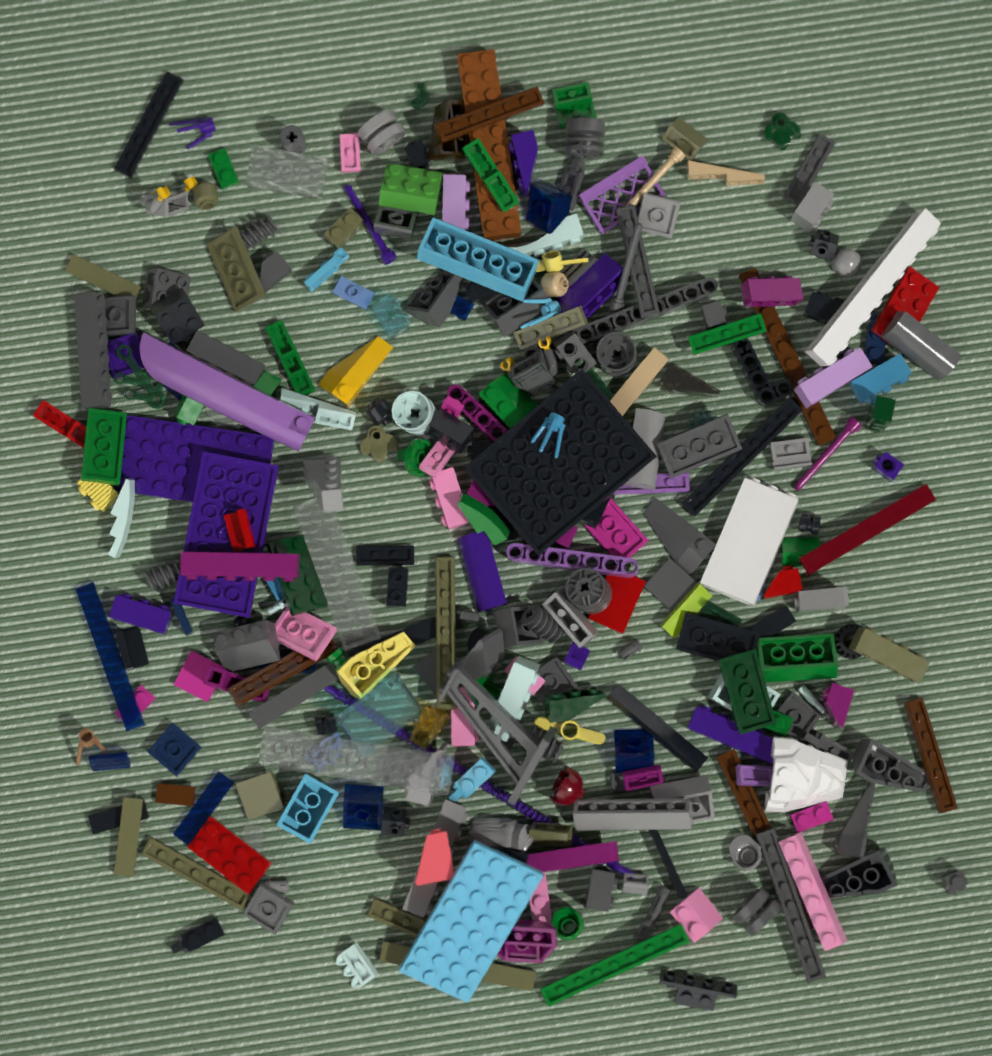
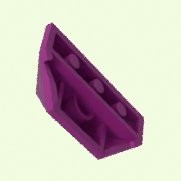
M517 920L497 956L504 961L541 964L557 948L556 928L545 921Z

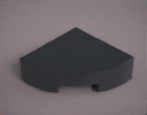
M480 627L473 630L468 638L469 652L480 639L484 638Z

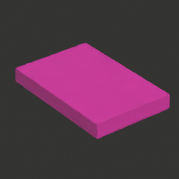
M612 498L596 530L584 525L607 553L612 556L630 558L649 541Z

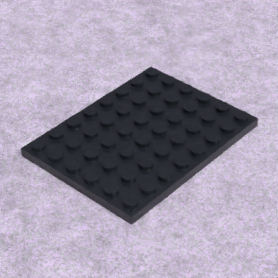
M581 369L467 464L464 469L534 552L540 556L657 456L585 371ZM551 412L565 418L563 424L566 426L563 430L558 458H555L554 455L559 430L557 432L552 431L542 452L539 449L548 431L546 427L535 442L531 443V439Z

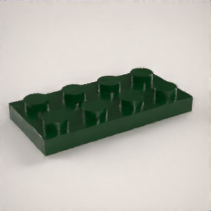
M301 534L268 543L266 546L271 554L300 555L299 578H294V582L282 581L283 578H278L291 616L327 607L328 602L304 535Z
M751 649L718 659L738 734L741 735L777 724L757 650Z

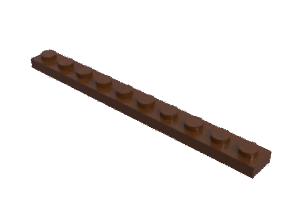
M756 267L738 275L741 284L750 277L761 279ZM753 307L756 315L760 313L762 315L767 331L764 333L786 379L792 383V392L799 407L803 410L804 418L818 447L835 440L836 436L820 402L818 401L806 409L794 391L799 385L797 382L807 375L775 307Z
M735 749L716 758L750 831L758 843L755 834L772 828L753 787L737 785L736 766L742 764ZM790 871L807 923L811 930L815 927L804 904V901L793 878V875Z

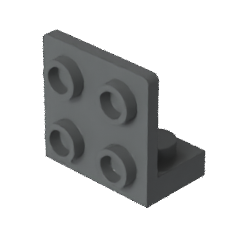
M160 268L147 270L142 307L149 309L150 306L180 288H183L188 296L191 276Z

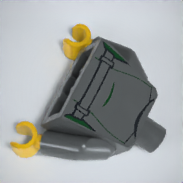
M546 336L547 345L542 342V339L538 342V345L545 350L544 352L540 350L515 365L511 357L506 358L508 365L504 361L501 362V369L508 371L507 374L516 388L529 391L531 394H537L542 390L547 394H552L555 391L556 386L554 383L556 382L557 362L553 350L549 347L552 342L549 336Z

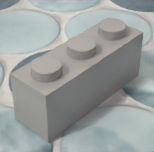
M562 590L555 592L542 604L579 648L586 646L599 634L597 629L568 599Z

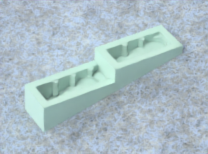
M284 388L281 389L279 400L316 417V424L352 430L356 412Z

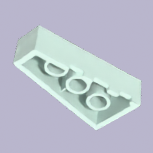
M518 656L515 660L498 700L516 720H521L524 713V709H522L523 704L529 701L532 693L529 690L532 684H536L539 676L537 671L540 667V664ZM492 715L488 726L498 735L502 726ZM505 731L501 740L507 742L509 737L513 738V736L508 731Z

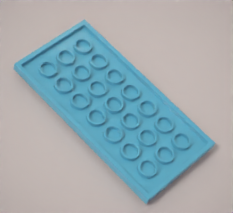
M474 840L401 963L399 972L468 1003L542 880L543 872Z

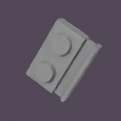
M808 438L770 443L774 471L812 466Z

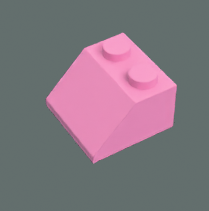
M697 888L669 911L678 924H683L688 937L693 943L698 941L723 919L700 888Z

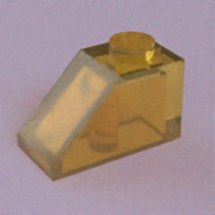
M435 705L425 706L409 741L426 750L442 730L449 713L442 709L437 710Z

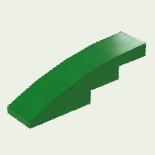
M280 320L265 327L295 392L305 396L316 392L283 321Z

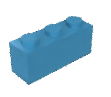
M900 353L851 381L849 386L860 404L863 402L869 404L877 394L882 392L884 395L893 390V385L897 383L902 385L907 382L912 372Z

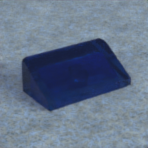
M128 752L89 757L90 766L94 772L131 767L130 754Z

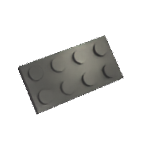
M728 413L656 442L671 478L742 450Z

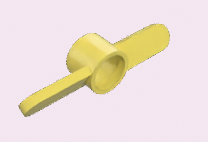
M549 251L542 255L543 260H539L536 272H558L563 269V265L587 263L589 258L562 261L560 251Z
M541 716L536 717L534 720V725L536 724L537 728H543L548 731L549 727L552 726L557 729L556 733L561 734L566 740H574L576 738L601 745L606 739L603 733L581 728L572 720L565 721L564 723H550L545 717ZM571 723L576 726L577 733L574 737H566L563 734V727L566 724Z

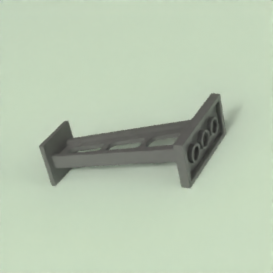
M464 656L461 661L457 660L450 669L446 681L438 691L441 694L438 701L442 702L447 694L451 697L517 785L507 801L514 806L557 729L550 726L540 743L462 668L467 660V657ZM459 683H462L479 701L477 709L473 708L458 689ZM482 707H485L500 722L502 728L498 735L491 730L480 716ZM505 731H508L526 749L527 756L523 763H518L502 743L501 737Z

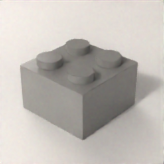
M815 181L795 210L790 221L808 233L812 229L816 230L824 217L822 214L826 215L834 203V200H832L834 193Z

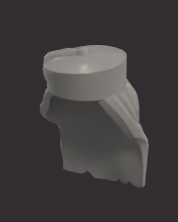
M475 818L472 821L471 830L468 831V838L471 844L475 840L488 847L523 853L528 852L533 844V837H529L531 825L521 824L509 818Z

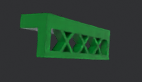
M760 313L689 336L688 339L693 355L767 331Z

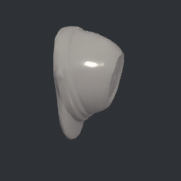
M741 834L731 841L729 852L734 866L748 871L760 864L762 857L761 846L750 836Z

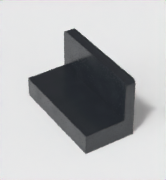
M140 628L115 632L125 670L149 665Z

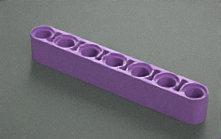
M512 543L506 550L509 560L520 564L573 571L581 568H591L600 574L626 578L636 576L639 571L637 561L627 557L549 547L538 559L532 560L529 558V555L534 550L528 544ZM513 549H519L521 551L518 557H512L510 555ZM555 553L559 556L556 562L548 560L551 554ZM575 556L578 558L576 564L570 565L567 563L568 558ZM588 559H595L597 561L596 566L588 567L586 565ZM608 561L616 563V567L613 570H608L605 567ZM626 564H633L635 570L633 572H626L624 569Z

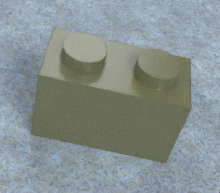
M350 207L324 233L325 240L336 250L341 247L343 248L365 225L364 220Z

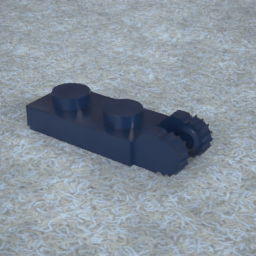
M871 311L864 354L871 364L881 365L884 362L886 341L871 331L877 315L876 311Z

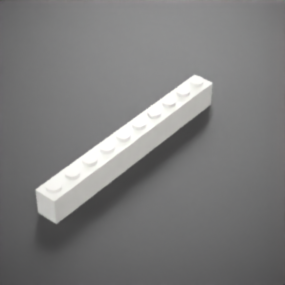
M926 208L917 210L805 350L820 367L830 366L837 360V354L848 346L849 339L859 332L860 325L871 317V311L882 303L881 299L893 289L894 282L899 280L904 275L906 267L916 260L915 256L917 253L925 249L928 239L936 235L938 232L937 228L941 223Z

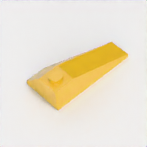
M379 336L329 369L318 383V386L348 408L394 347Z

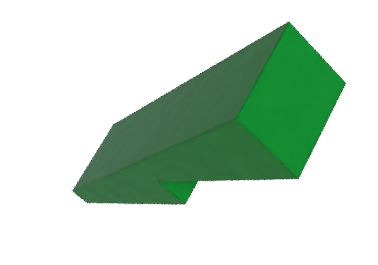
M479 138L461 148L503 213L520 203Z

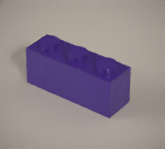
M124 593L121 596H115L109 614L111 619L163 635L167 634L173 615L169 611V607L158 604V607L151 606L150 601L140 599L138 602L132 600L133 596Z

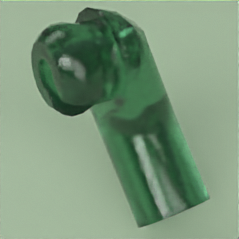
M426 83L416 85L418 96L411 100V106L416 110L422 109L429 100Z

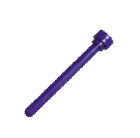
M345 185L344 190L360 217L364 220L367 229L381 251L382 262L384 265L392 263L397 259V255L393 250L391 251L390 248H387L380 234L375 233L374 224L351 185Z

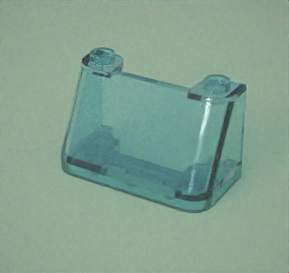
M396 673L338 714L334 719L360 756L369 758L377 752L375 748L408 723H418L424 718L423 714L425 712L401 677Z

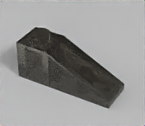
M672 362L658 384L661 386V390L668 394L672 392L680 395L718 397L720 390Z

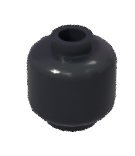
M376 398L367 406L366 414L374 425L380 426L383 424L386 426L393 420L391 417L392 406L386 399Z

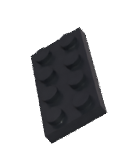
M686 612L676 650L718 661L720 658L757 649L761 633Z

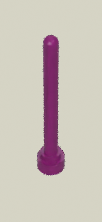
M850 417L845 422V429L794 485L795 490H801L851 433L853 434L860 430L862 425L856 419Z

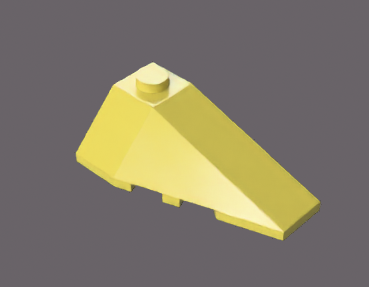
M401 632L350 657L336 672L341 683L355 698L363 699L415 647V644L404 632Z

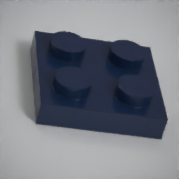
M172 722L147 752L178 777L202 747Z

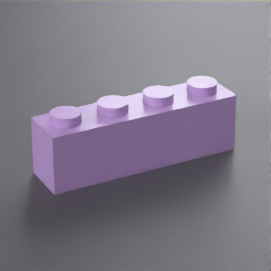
M443 174L442 221L463 230L469 229V218H465V212L469 211V199H466V192H470V181H466V175Z
M853 348L843 354L844 358L841 360L837 357V360L826 369L821 367L813 372V377L808 379L806 376L797 382L799 385L794 391L806 409L873 367L861 348L855 351Z

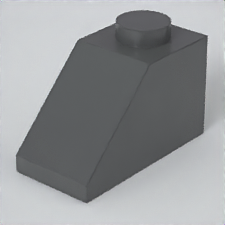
M277 251L268 253L263 258L264 261L261 265L260 282L265 294L292 272L291 267Z

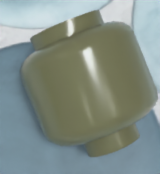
M201 181L193 188L194 204L198 208L211 210L218 203L217 188L214 184L208 181Z

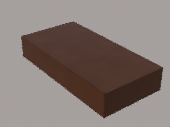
M157 783L155 803L194 806L196 787Z

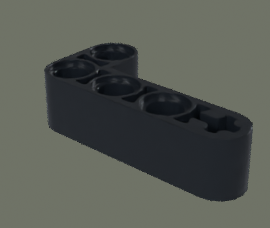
M748 338L733 342L732 351L760 406L769 407L789 397L793 390L792 383L787 379L779 380L773 384L770 383ZM739 342L741 345L745 344L743 350L742 348H737ZM745 360H753L754 366L747 367L745 365ZM753 377H761L763 383L755 384L753 381ZM785 385L788 388V392L781 393L778 387ZM768 393L771 396V400L768 402L764 401L761 394Z

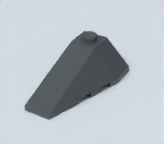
M657 498L643 512L662 541V544L669 552L672 560L689 576L692 575L716 546L702 532Z
M874 739L860 740L853 755L855 774L870 783L922 793L926 792L929 782L923 769Z

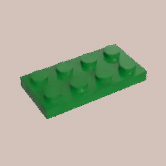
M95 408L88 409L81 481L119 486L127 413Z

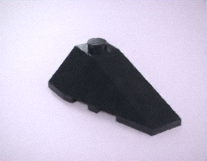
M885 847L865 855L864 858L854 860L821 877L829 898L879 894L898 885L893 863Z

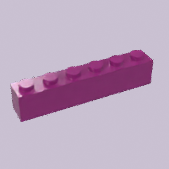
M181 552L180 575L186 576V580H197L198 576H205V580H217V576H223L224 580H236V577H244V581H255L256 577H263V581H275V577L283 578L282 581L294 582V578H299L300 555Z

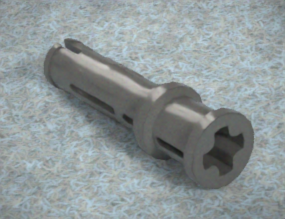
M660 886L645 919L643 918L640 921L641 925L637 934L633 935V938L640 942L650 938L653 930L657 928L655 923L671 890Z

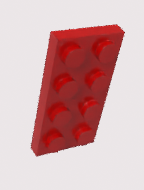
M911 266L907 267L871 331L882 338L881 335L897 311H906L920 322L940 287Z
M213 816L209 817L188 846L190 850L246 894L251 893L272 865L271 861Z

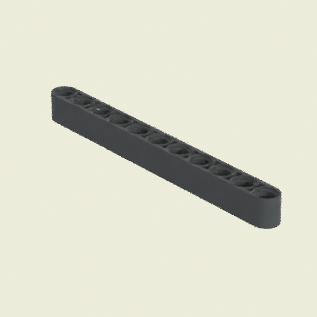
M707 277L656 297L657 303L661 307L659 315L636 319L633 313L639 311L637 304L572 331L577 335L582 344L587 346L600 341L606 334L626 331L708 299L715 295L718 283L714 278ZM711 284L714 290L706 291L704 285ZM692 290L696 293V297L689 298L686 292ZM675 297L679 303L671 305L668 299ZM617 318H623L626 321V324L623 326H619L616 324L615 320ZM599 325H606L608 331L605 333L598 330ZM586 331L591 337L585 340L580 337V334ZM568 332L552 337V342L550 345L554 346V348L557 349L553 343H555ZM538 343L529 346L524 351V359L527 358V354L530 352L536 353L540 350L544 352L545 350ZM572 345L564 346V351L571 350Z

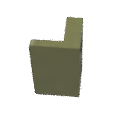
M677 118L662 137V140L671 147L676 146L690 161L696 157L700 149L708 141L705 136L681 118Z
M534 822L529 830V837H533L535 845L571 848L572 825Z

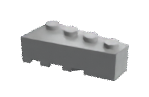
M330 456L325 459L302 461L305 483L308 484L310 491H313V496L317 498L323 512L343 510L341 457Z

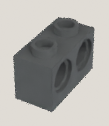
M572 330L553 343L557 348L554 352L560 360L562 358L566 360L567 364L565 367L571 375L573 373L576 374L581 369L586 372L597 364ZM567 343H572L571 350L564 351V346ZM578 358H583V363L580 366H575V361Z

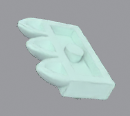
M357 942L339 954L336 959V965L343 966L347 964L344 969V976L351 977L355 975L351 982V987H362L379 975Z

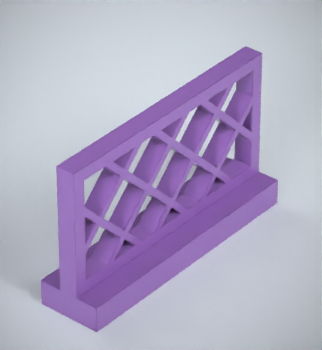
M644 156L639 157L578 195L577 198L582 202L601 234L619 224L618 220L613 223L614 218L618 219L614 215L616 206L624 207L626 205L618 203L619 193L630 194V201L632 196L636 194L633 193L635 183H646L636 180L638 172L644 168L648 174L647 181L653 176ZM622 181H633L631 192L621 190ZM657 182L653 187H656L658 190V196L663 197L666 194ZM606 191H617L615 202L605 200ZM593 199L601 201L599 212L591 210L588 202ZM604 202L614 204L612 215L602 213ZM641 206L635 207L636 213L640 211ZM601 215L611 217L609 226L604 229L599 223Z

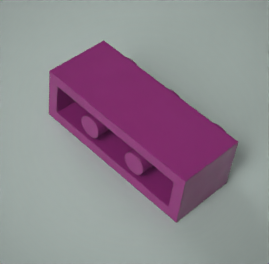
M769 276L764 279L750 277L741 285L744 307L796 306L803 300L800 278H792V276H784L782 278Z

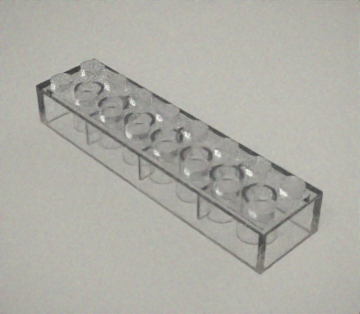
M317 498L294 505L293 508L345 652L382 639L336 511L323 512Z

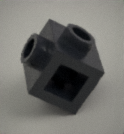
M817 229L816 235L811 236L809 246L812 247L811 255H815L817 258L833 260L839 235L833 234L828 230Z
M384 807L381 834L404 837L405 829H409L410 817H406L407 809Z

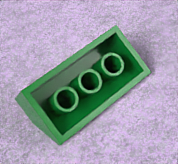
M507 372L493 380L478 394V398L508 430L538 406L524 390L514 386Z
M833 633L759 638L757 654L765 683L837 678L838 659Z

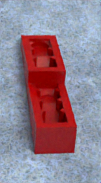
M42 400L32 416L84 449L86 427Z

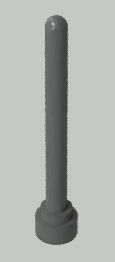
M636 223L617 293L610 300L609 308L615 311H622L625 307L623 296L643 227L641 223Z

